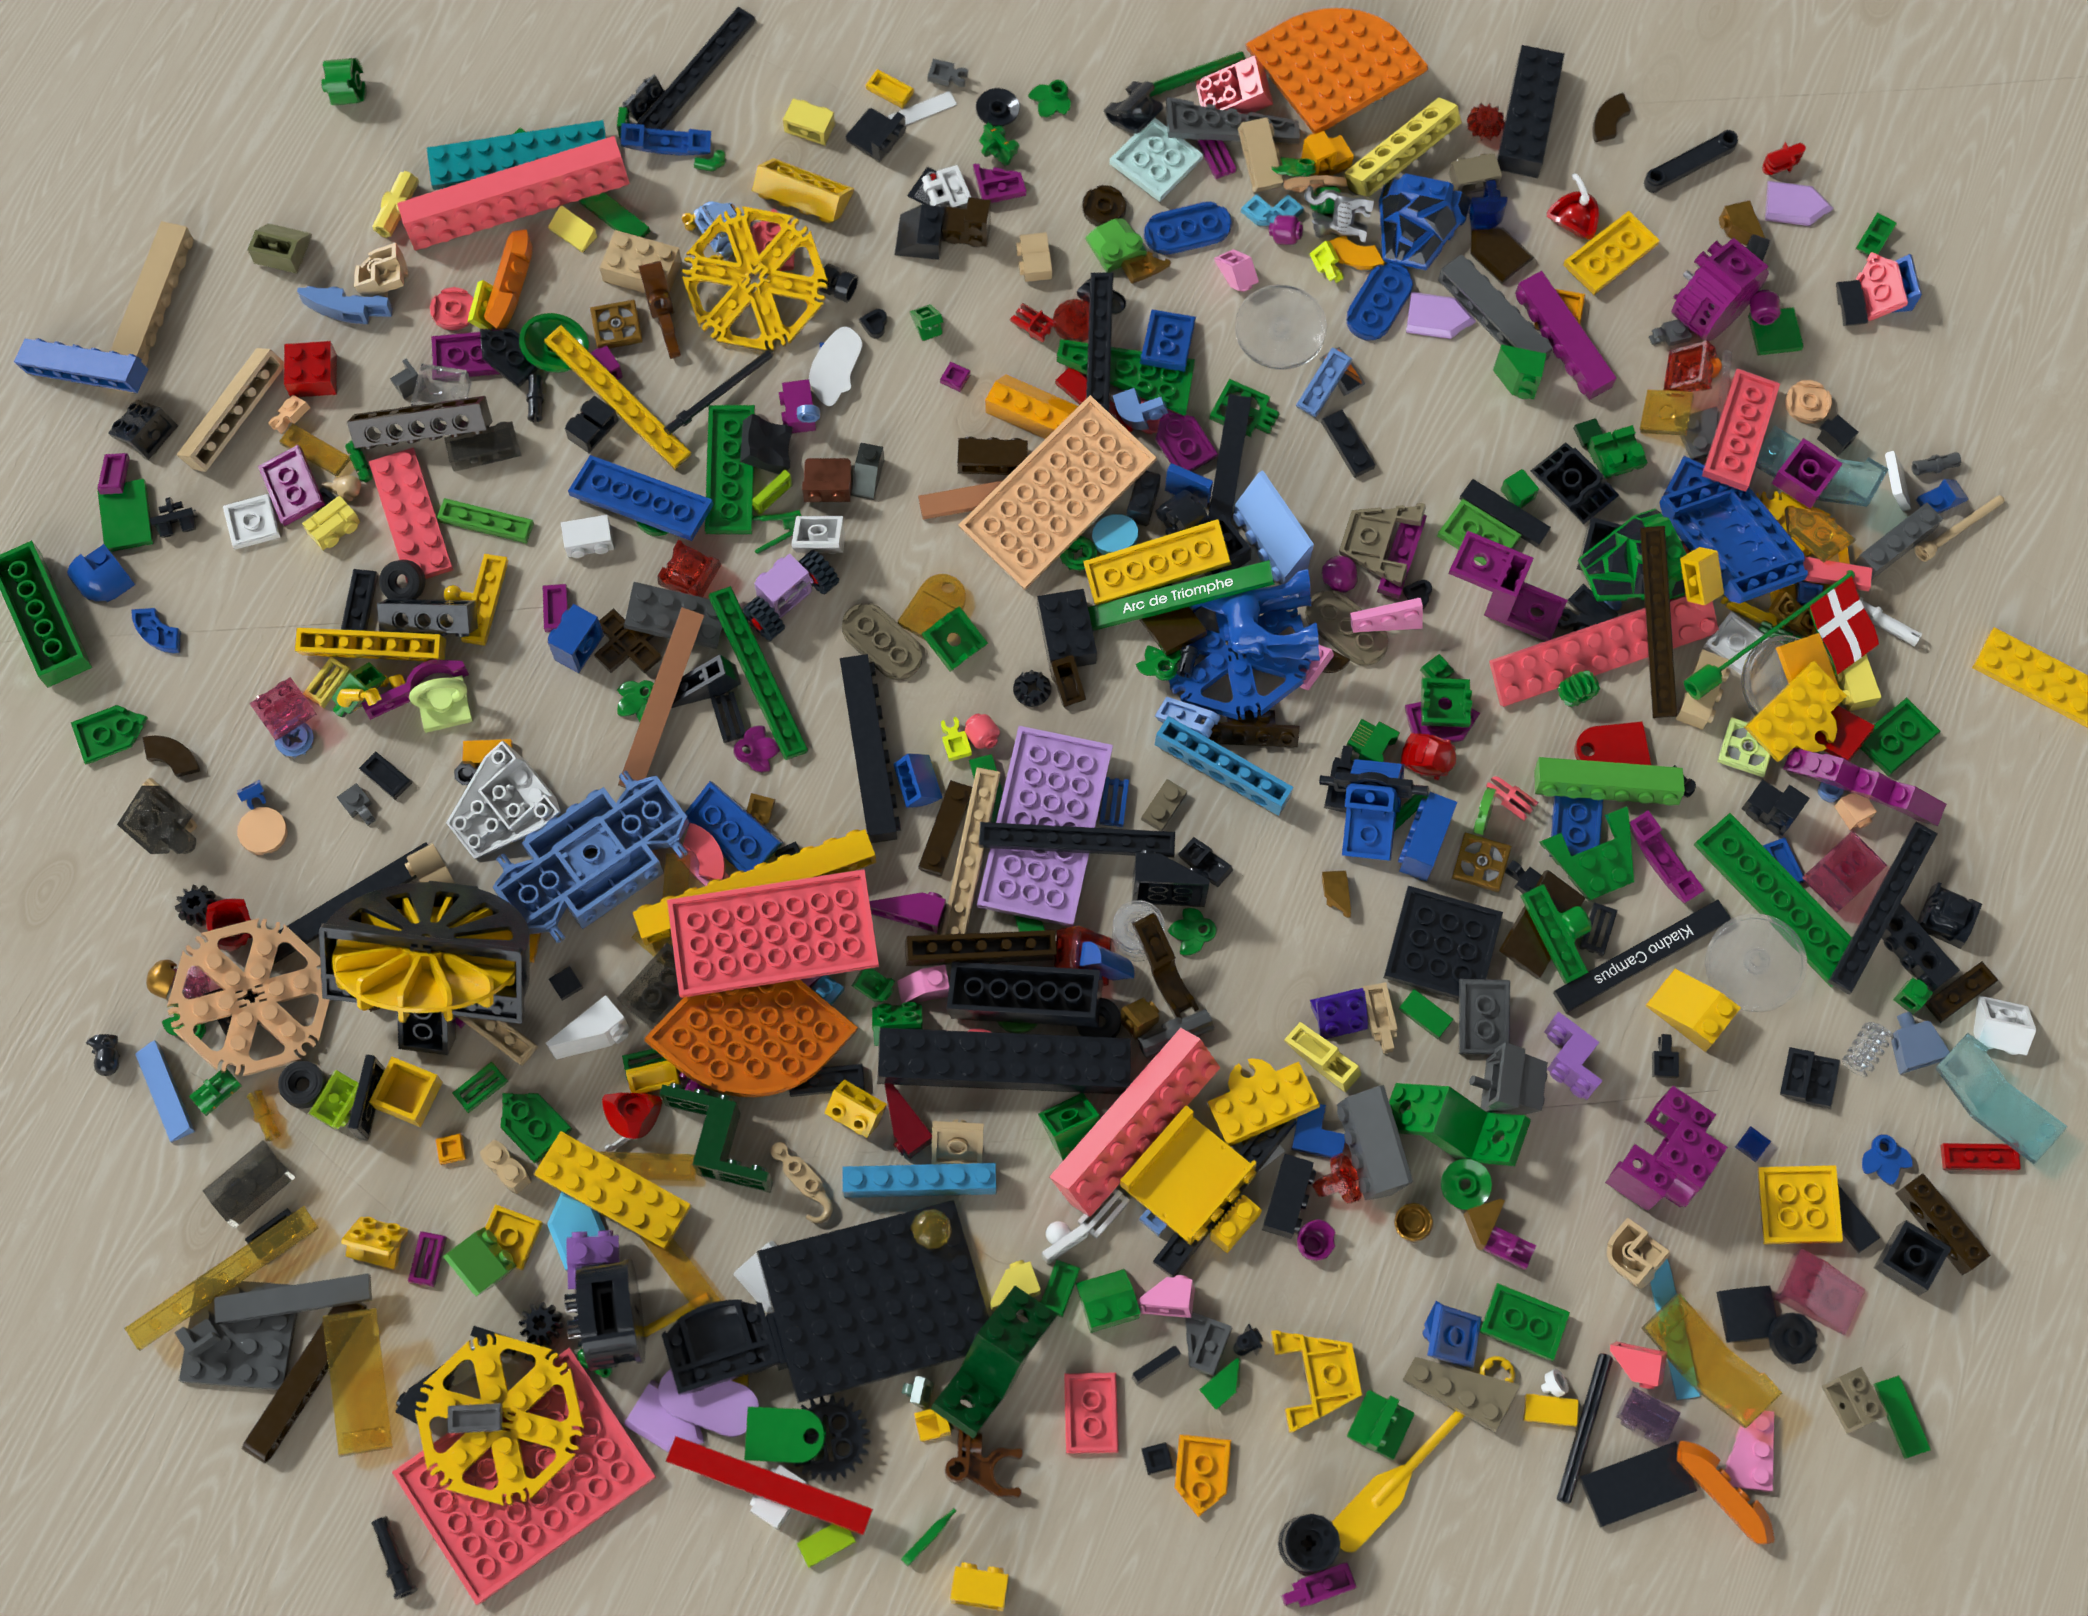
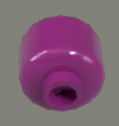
M1278 215L1274 222L1269 225V235L1273 236L1276 244L1295 245L1298 239H1302L1303 223L1299 221L1297 216Z
M1764 289L1752 296L1750 300V314L1754 321L1760 325H1769L1780 317L1781 305L1778 294Z

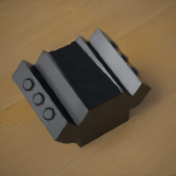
M1566 442L1530 470L1583 524L1619 496L1607 482L1604 475L1576 448H1572Z

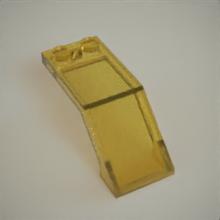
M1680 1293L1670 1299L1641 1327L1660 1351L1667 1352V1359L1697 1392L1743 1428H1747L1782 1394L1766 1373H1759L1730 1351Z
M376 1308L322 1316L339 1457L393 1448Z

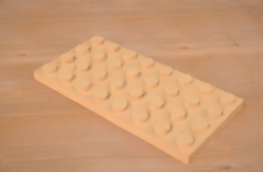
M1090 395L959 524V528L1016 583L1026 590L1157 458Z

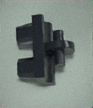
M168 497L165 498L166 505L158 508L160 514L169 513L150 518L151 524L157 528L160 537L167 538L175 535L172 523L180 522L182 532L196 530L195 517H198L197 511L193 510L192 507L176 511L177 509L184 508L182 501L174 503L172 498Z

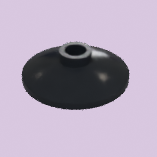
M1003 88L989 89L983 92L976 101L977 116L985 124L990 123L993 127L1006 126L1012 123L1019 114L1020 104L1017 97L1009 90Z

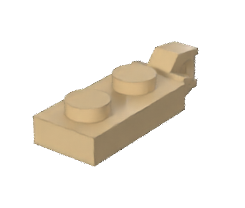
M1385 982L1363 986L1371 1034L1374 1041H1380L1383 1054L1391 1053L1394 1049L1392 1038H1397V1025L1387 984Z

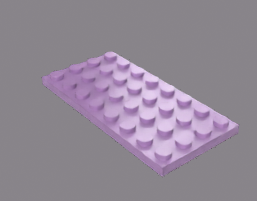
M1019 726L996 823L1095 828L1113 745ZM990 848L977 908L1073 927L1089 853Z

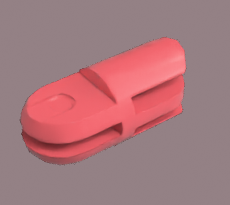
M1497 776L1491 778L1494 784L1487 782V788L1497 790L1496 797L1502 801L1501 805L1523 821L1527 819L1525 813L1530 814L1533 811L1529 804L1537 806L1539 803L1516 785L1512 787Z

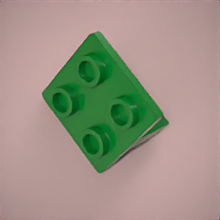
M904 1002L902 1005L883 1003L877 1005V1007H872L874 1046H879L880 1028L923 1029L922 1004H916L915 1002Z
M1368 1390L1347 1433V1438L1390 1460H1394L1415 1414L1398 1405L1399 1399L1391 1395L1386 1399Z

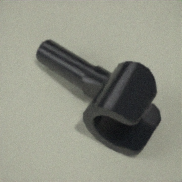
M1684 776L1685 797H1690L1696 788L1695 781L1690 778L1687 779L1686 776Z

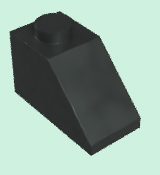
M860 443L855 462L851 496L874 500L884 463V450L882 446Z

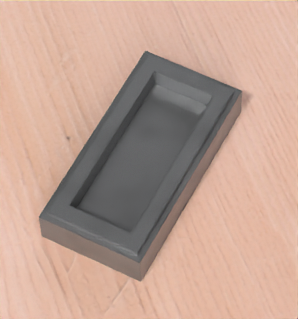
M502 1403L448 1406V1433L503 1431Z

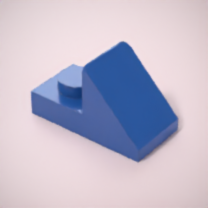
M1944 479L1939 487L1918 496L1916 501L1920 507L1928 503L1940 514L1966 502L1968 497L1957 480Z

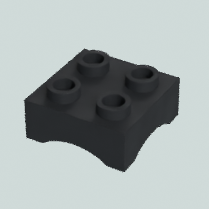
M755 414L748 416L743 420L740 462L775 474H781L784 470L790 469L789 443L792 427L770 423Z

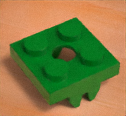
M960 606L947 613L921 634L950 672L988 644ZM955 633L959 635L961 641L958 646H951L948 643L947 637L949 634Z
M1422 678L1421 725L1470 727L1472 708L1470 679ZM1441 698H1448L1452 702V707L1448 710H1443L1439 707L1438 701Z

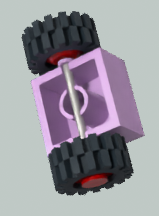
M811 550L799 561L789 553L785 558H779L774 563L773 568L767 573L763 572L757 577L754 583L757 597L743 608V613L747 616L746 618L751 622V625L756 628V631L760 632L761 636L765 637L766 640L771 641L785 629L784 622L780 618L812 592L811 586H814L817 591L825 595L839 583L840 580L837 577V573L829 565L830 563L825 561L824 557L817 551L815 552V550Z

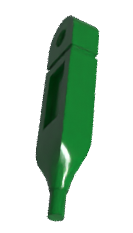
M953 1508L948 1514L937 1520L901 1558V1561L907 1567L944 1530L951 1517L956 1513V1509Z

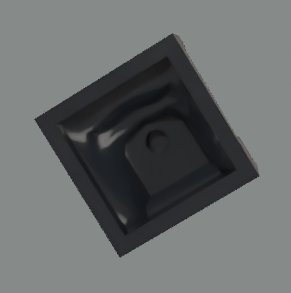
M1938 882L1931 887L1917 922L1928 935L1961 949L1973 930L1982 903L1973 899L1967 900L1966 897L1941 887L1942 883Z

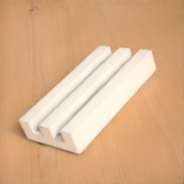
M1117 1189L1112 1192L1114 1196L1089 1224L1085 1222L1089 1218L1086 1214H1083L1078 1220L1080 1225L1083 1223L1086 1225L1089 1233L1096 1239L1130 1202V1199ZM1118 1199L1122 1202L1095 1231L1093 1227Z

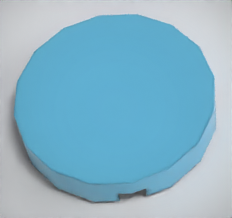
M1112 514L1103 517L1096 523L1093 528L1092 539L1096 549L1105 555L1137 545L1139 531L1136 523L1130 517L1122 514Z

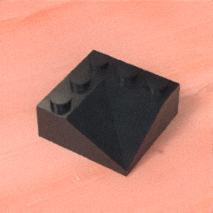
M1143 850L1140 853H1136L1132 881V904L1205 907L1210 885L1207 872H1202L1201 869L1197 868L1188 869L1162 854H1155L1152 850Z

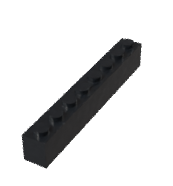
M868 654L840 658L867 834L871 844L897 840V831H901L899 816L894 817L893 809L897 808L896 795L890 794L889 786H894L892 771L887 772L886 764H890L888 749L883 750L882 742L887 741L885 727L880 728L879 720L883 719L881 705L876 706L875 698H879L878 684H873L872 676H876L874 662H869Z

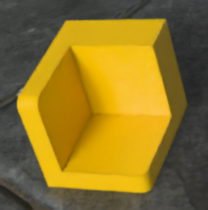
M929 1409L914 1413L921 1442L951 1435L948 1421L933 1410Z

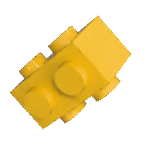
M843 1080L833 1091L824 1114L831 1117L834 1121L849 1127L855 1133L868 1138L878 1127L887 1104L850 1082Z

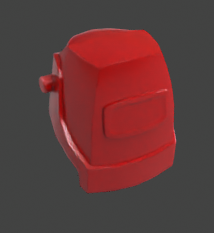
M1411 733L1402 750L1401 764H1405V768L1412 772L1434 777V780L1438 781L1441 776H1448V772L1455 766L1456 748L1449 739L1444 740L1429 734Z
M224 899L209 904L207 907V931L251 920L244 899ZM241 933L222 938L218 941L217 946L219 950L233 952L246 945L247 940L252 938L249 933Z

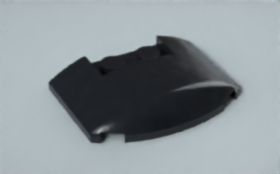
M733 1299L706 1304L681 1316L667 1333L665 1330L661 1334L678 1395L705 1390L704 1388L754 1372L758 1373L780 1363L763 1305L760 1302H756L755 1305L742 1302L741 1299Z

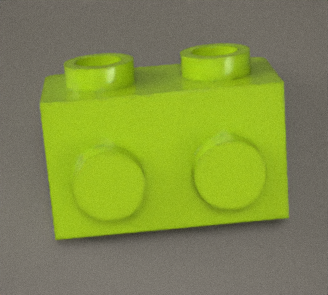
M335 1070L308 1114L333 1129H339L340 1126L344 1127L350 1119L351 1113L349 1111L354 1104L359 1083Z

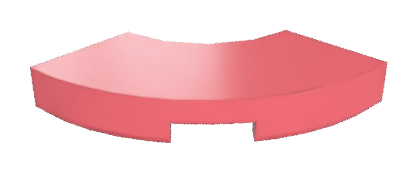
M690 823L683 847L692 851L698 858L699 876L711 880H724L725 862L717 841L705 829Z

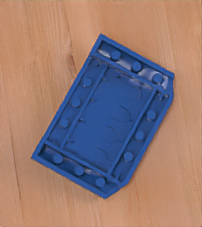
M1708 480L1661 497L1659 503L1663 517L1670 519L1677 535L1684 541L1683 543L1690 552L1698 547L1718 551L1724 595L1729 601L1740 604L1806 579L1808 571L1804 569V553L1750 487L1745 492L1714 480Z

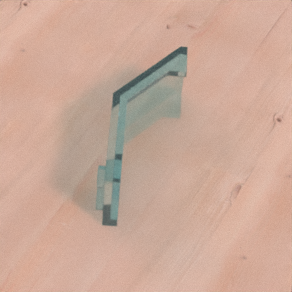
M1774 426L1760 449L1755 467L1775 478L1779 469L1801 441ZM1869 457L1864 462L1837 459L1843 464L1818 498V501L1867 507L1889 469Z
M1967 1033L1940 1062L1936 1070L1971 1118L2035 1165L2062 1135L2067 1126L2009 1084L1987 1054L1989 1048Z

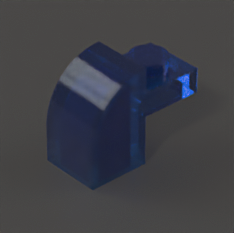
M1495 180L1486 181L1483 197H1472L1468 213L1471 230L1491 229L1498 226L1503 220L1508 198L1501 197V191L1497 190Z

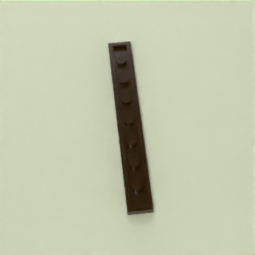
M1665 526L1640 528L1652 718L1677 717Z

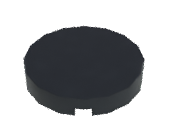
M1794 1312L1784 1313L1773 1320L1769 1328L1768 1339L1771 1350L1779 1360L1790 1365L1802 1364L1812 1359L1817 1351V1331L1813 1323L1805 1315Z

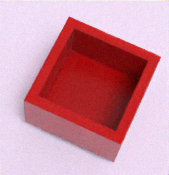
M331 341L284 344V386L290 397L292 395L296 397L337 395V354Z

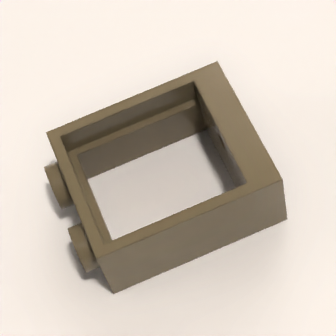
M1862 1366L1822 1386L1847 1434L1888 1415ZM1840 1403L1844 1404V1409L1840 1408Z

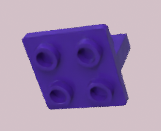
M1363 988L1310 1000L1311 1009L1318 1021L1319 1035L1324 1039L1368 1029L1366 995Z

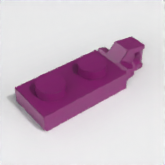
M1348 1562L1297 1580V1582L1292 1584L1294 1590L1281 1595L1284 1606L1297 1601L1300 1607L1310 1606L1356 1589L1357 1586Z

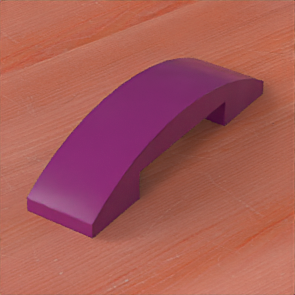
M1649 810L1630 821V830L1642 853L1664 884L1680 901L1685 904L1705 891L1691 870L1687 872L1660 833L1662 828Z

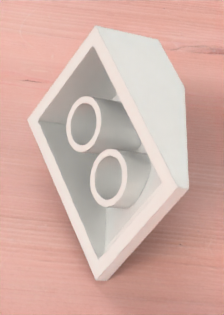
M605 995L548 1040L546 1044L556 1059L610 1047L614 1043L619 1044L627 1038L628 1032L631 1030L624 1016Z

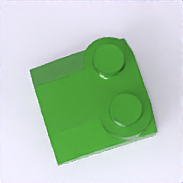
M1113 219L1102 224L1085 238L1105 272H1112L1121 268L1124 260L1141 255L1146 256L1142 237L1132 230L1125 219Z

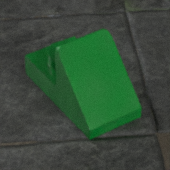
M931 304L910 311L922 341L942 335L943 332L940 323H943L942 315Z

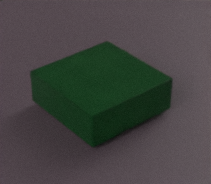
M1596 418L1575 424L1573 428L1582 448L1587 446L1591 437L1603 434Z

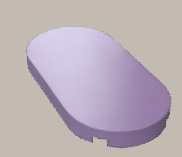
M670 1369L662 1377L658 1388V1396L662 1407L670 1415L726 1437H737L746 1433L748 1407H759L755 1394L748 1387L731 1380L704 1388L705 1390L678 1395L672 1370Z

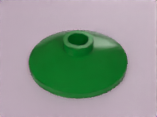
M1459 1159L1452 1162L1444 1170L1441 1177V1190L1445 1199L1452 1206L1468 1210L1484 1204L1490 1196L1492 1189L1491 1176L1481 1163L1471 1159ZM1463 1179L1470 1181L1469 1188L1463 1189L1461 1187Z

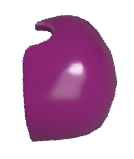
M1334 556L1327 560L1322 567L1323 581L1332 590L1346 593L1352 590L1358 582L1357 567L1348 557Z
M1318 1219L1305 1224L1297 1235V1246L1301 1255L1307 1260L1316 1262L1326 1259L1335 1248V1230L1328 1222Z

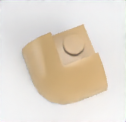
M397 243L369 252L368 255L370 257L361 266L356 265L354 288L364 297L376 295L388 297V291L404 286V278L409 277L406 261Z
M1629 1218L1616 1230L1607 1244V1258L1610 1265L1620 1276L1639 1289L1647 1286L1655 1278L1654 1273L1670 1256L1668 1249L1649 1237L1645 1229Z

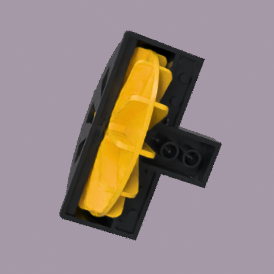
M429 880V882L400 884L364 894L345 904L330 917L326 924H322L319 929L322 999L357 1003L358 1008L363 1011L373 1006L397 1011L398 1049L448 1055L456 1039V1016L522 1024L524 1020V997L530 980V934L528 925L522 914L513 905L499 896L478 889V886Z

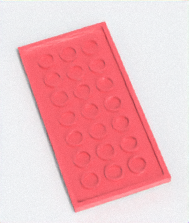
M865 869L667 900L680 998L879 967Z

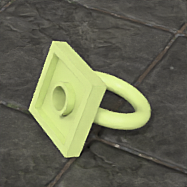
M462 675L453 678L432 679L415 686L410 692V702L420 709L425 733L473 722L467 696V686Z

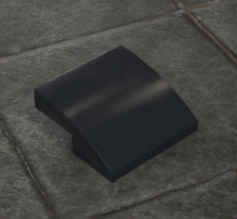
M1789 1047L1780 1095L1802 1103L1831 1109L1840 1060L1818 1056L1813 1051Z
M1770 1286L1746 1287L1716 1292L1726 1343L1768 1339L1770 1325L1777 1317Z

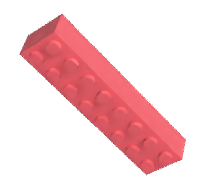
M1180 1028L1050 1175L1049 1178L1073 1207L1091 1217L1117 1188L1122 1177L1185 1105H1189L1220 1069L1203 1041Z

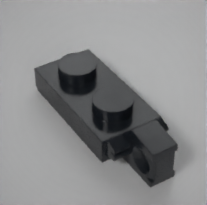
M1343 745L1341 758H1334L1330 776L1335 777L1337 772L1351 773L1354 763L1351 760L1353 747ZM1328 786L1324 808L1346 813V792L1335 791L1334 786Z

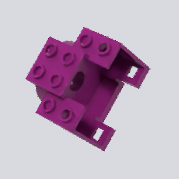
M1672 1086L1656 1103L1644 1122L1665 1136L1654 1154L1651 1155L1634 1144L1623 1162L1619 1161L1605 1183L1646 1211L1654 1207L1663 1197L1680 1208L1686 1207L1696 1193L1702 1189L1728 1148L1706 1133V1130L1717 1114L1675 1086ZM1660 1112L1669 1117L1665 1125L1656 1120ZM1638 1160L1641 1163V1168L1634 1167L1633 1161Z

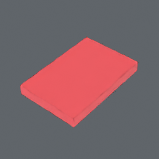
M1116 1373L1064 1374L1066 1454L1118 1453Z

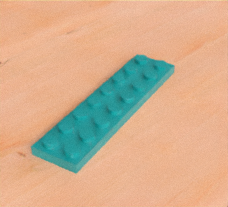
M599 120L426 147L432 189H444L606 139L604 121Z

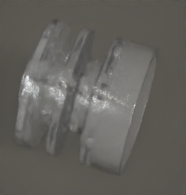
M1143 900L1130 901L1122 905L1115 914L1112 926V944L1118 954L1128 958L1130 961L1147 960L1133 929V923L1154 913L1157 915L1163 931L1165 929L1164 918L1160 910L1152 903Z

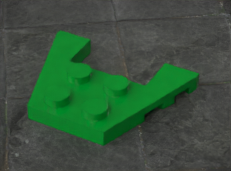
M1627 806L1605 815L1614 839L1573 856L1570 855L1562 833L1539 841L1540 845L1549 852L1555 863L1560 865L1571 882L1588 901L1634 883L1629 809Z

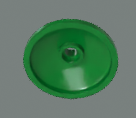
M556 313L540 314L529 319L522 327L519 337L520 349L530 363L542 370L549 372L570 371L572 369L555 352H550L553 350L544 342V339L562 325L588 351L589 341L584 329L567 316Z

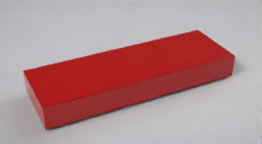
M1941 1144L1943 1170L2018 1171L2021 1169L2018 1144Z

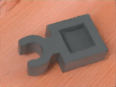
M933 59L927 76L928 82L949 86L950 81H952L959 87H965V79L959 77H968V69H954V63Z

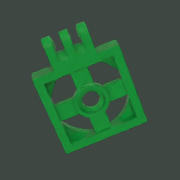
M1229 379L1209 419L1224 426L1225 417L1220 412V406L1222 404L1227 407L1229 394L1241 392V396H1252L1259 405V410L1250 406L1249 417L1254 418V420L1247 425L1246 436L1251 438L1255 428L1270 434L1272 431L1271 426L1275 425V419H1278L1280 415L1278 411L1267 407L1270 402V396Z

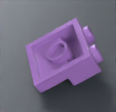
M613 1230L598 1231V1236H587V1231L572 1232V1237L566 1238L568 1289H576L575 1273L577 1266L605 1262V1264L620 1262L619 1235H613Z

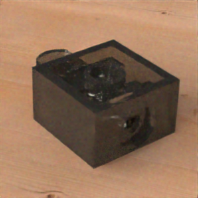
M141 786L117 824L149 854H168L171 849L176 854H188L196 847V838L185 829L193 814L160 786Z

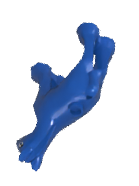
M1308 569L1298 571L1287 583L1282 585L1263 587L1200 604L1204 608L1221 613L1227 617L1228 626H1224L1225 641L1230 640L1232 650L1238 654L1251 653L1260 655L1264 653L1272 658L1287 657L1298 660L1320 661L1317 623L1302 629L1298 633L1289 635H1273L1260 626V614L1311 606Z

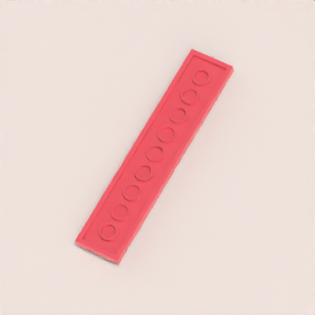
M1686 594L1670 599L1673 649L1712 636L1719 630L1713 601L1707 605L1688 602ZM1645 608L1490 660L1489 663L1500 705L1505 707L1557 689L1562 681L1580 671H1590L1595 676L1648 658Z

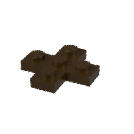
M614 608L599 620L603 633L610 641L600 648L594 656L610 673L629 658L645 674L662 659L661 654L648 643L655 635L624 628L625 619Z

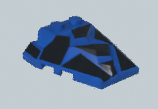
M1404 174L1400 179L1388 181L1383 185L1379 198L1383 261L1427 271L1441 253L1446 241H1450L1459 225L1462 226L1466 221L1471 199L1463 192L1454 191V185L1451 182L1411 174Z

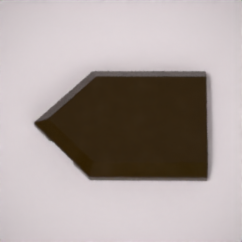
M1471 225L1470 255L1501 284L1534 259V256L1503 227Z

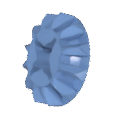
M293 720L284 723L277 730L275 745L284 756L296 758L301 754L305 755L306 751L312 748V742L315 738L308 724ZM298 735V738L302 741V743L295 742L293 745H291L292 742L288 737L295 738Z

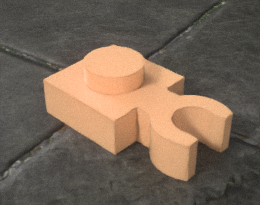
M292 395L277 410L279 415L273 417L268 424L273 430L277 429L282 434L288 428V424L290 422L295 424L310 409V406L304 400Z

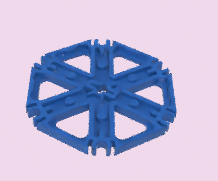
M1197 604L1189 607L1194 613L1202 606ZM1297 608L1291 612L1286 610L1271 611L1260 616V626L1273 635L1280 634L1288 627L1293 628L1295 633L1304 629L1301 614L1299 613L1298 615ZM1215 612L1219 633L1207 630V636L1188 645L1197 648L1198 654L1207 657L1193 667L1191 678H1187L1186 673L1185 678L1177 674L1173 679L1169 680L1170 690L1172 689L1174 694L1179 691L1185 692L1180 696L1182 702L1238 720L1237 711H1240V717L1244 720L1245 711L1251 710L1254 713V717H1257L1259 707L1262 716L1300 687L1304 680H1306V673L1301 672L1300 669L1310 670L1311 660H1298L1287 657L1272 658L1264 653L1260 655L1251 653L1238 654L1237 660L1236 655L1232 652L1230 640L1227 641L1228 645H1226L1224 637V626H1228L1227 617ZM1252 669L1286 678V680L1270 694L1261 696L1257 693ZM1228 673L1233 695L1232 701L1224 703L1202 696V692Z

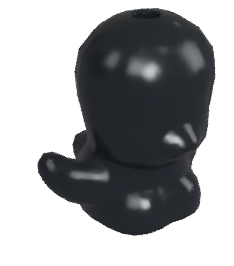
M98 1034L86 1041V1044L93 1048L92 1053L96 1054L94 1070L101 1076H111L118 1069L120 1054L115 1049L118 1036Z

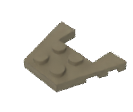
M1418 503L1412 507L1398 505L1392 509L1378 507L1352 510L1339 549L1340 555L1350 558L1354 563L1402 587L1407 572V564L1387 561L1385 558L1396 523L1421 526L1426 510L1425 504Z

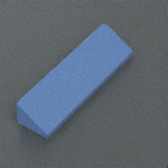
M154 1040L135 1055L168 1138L172 1143L194 1133L195 1130L162 1048Z

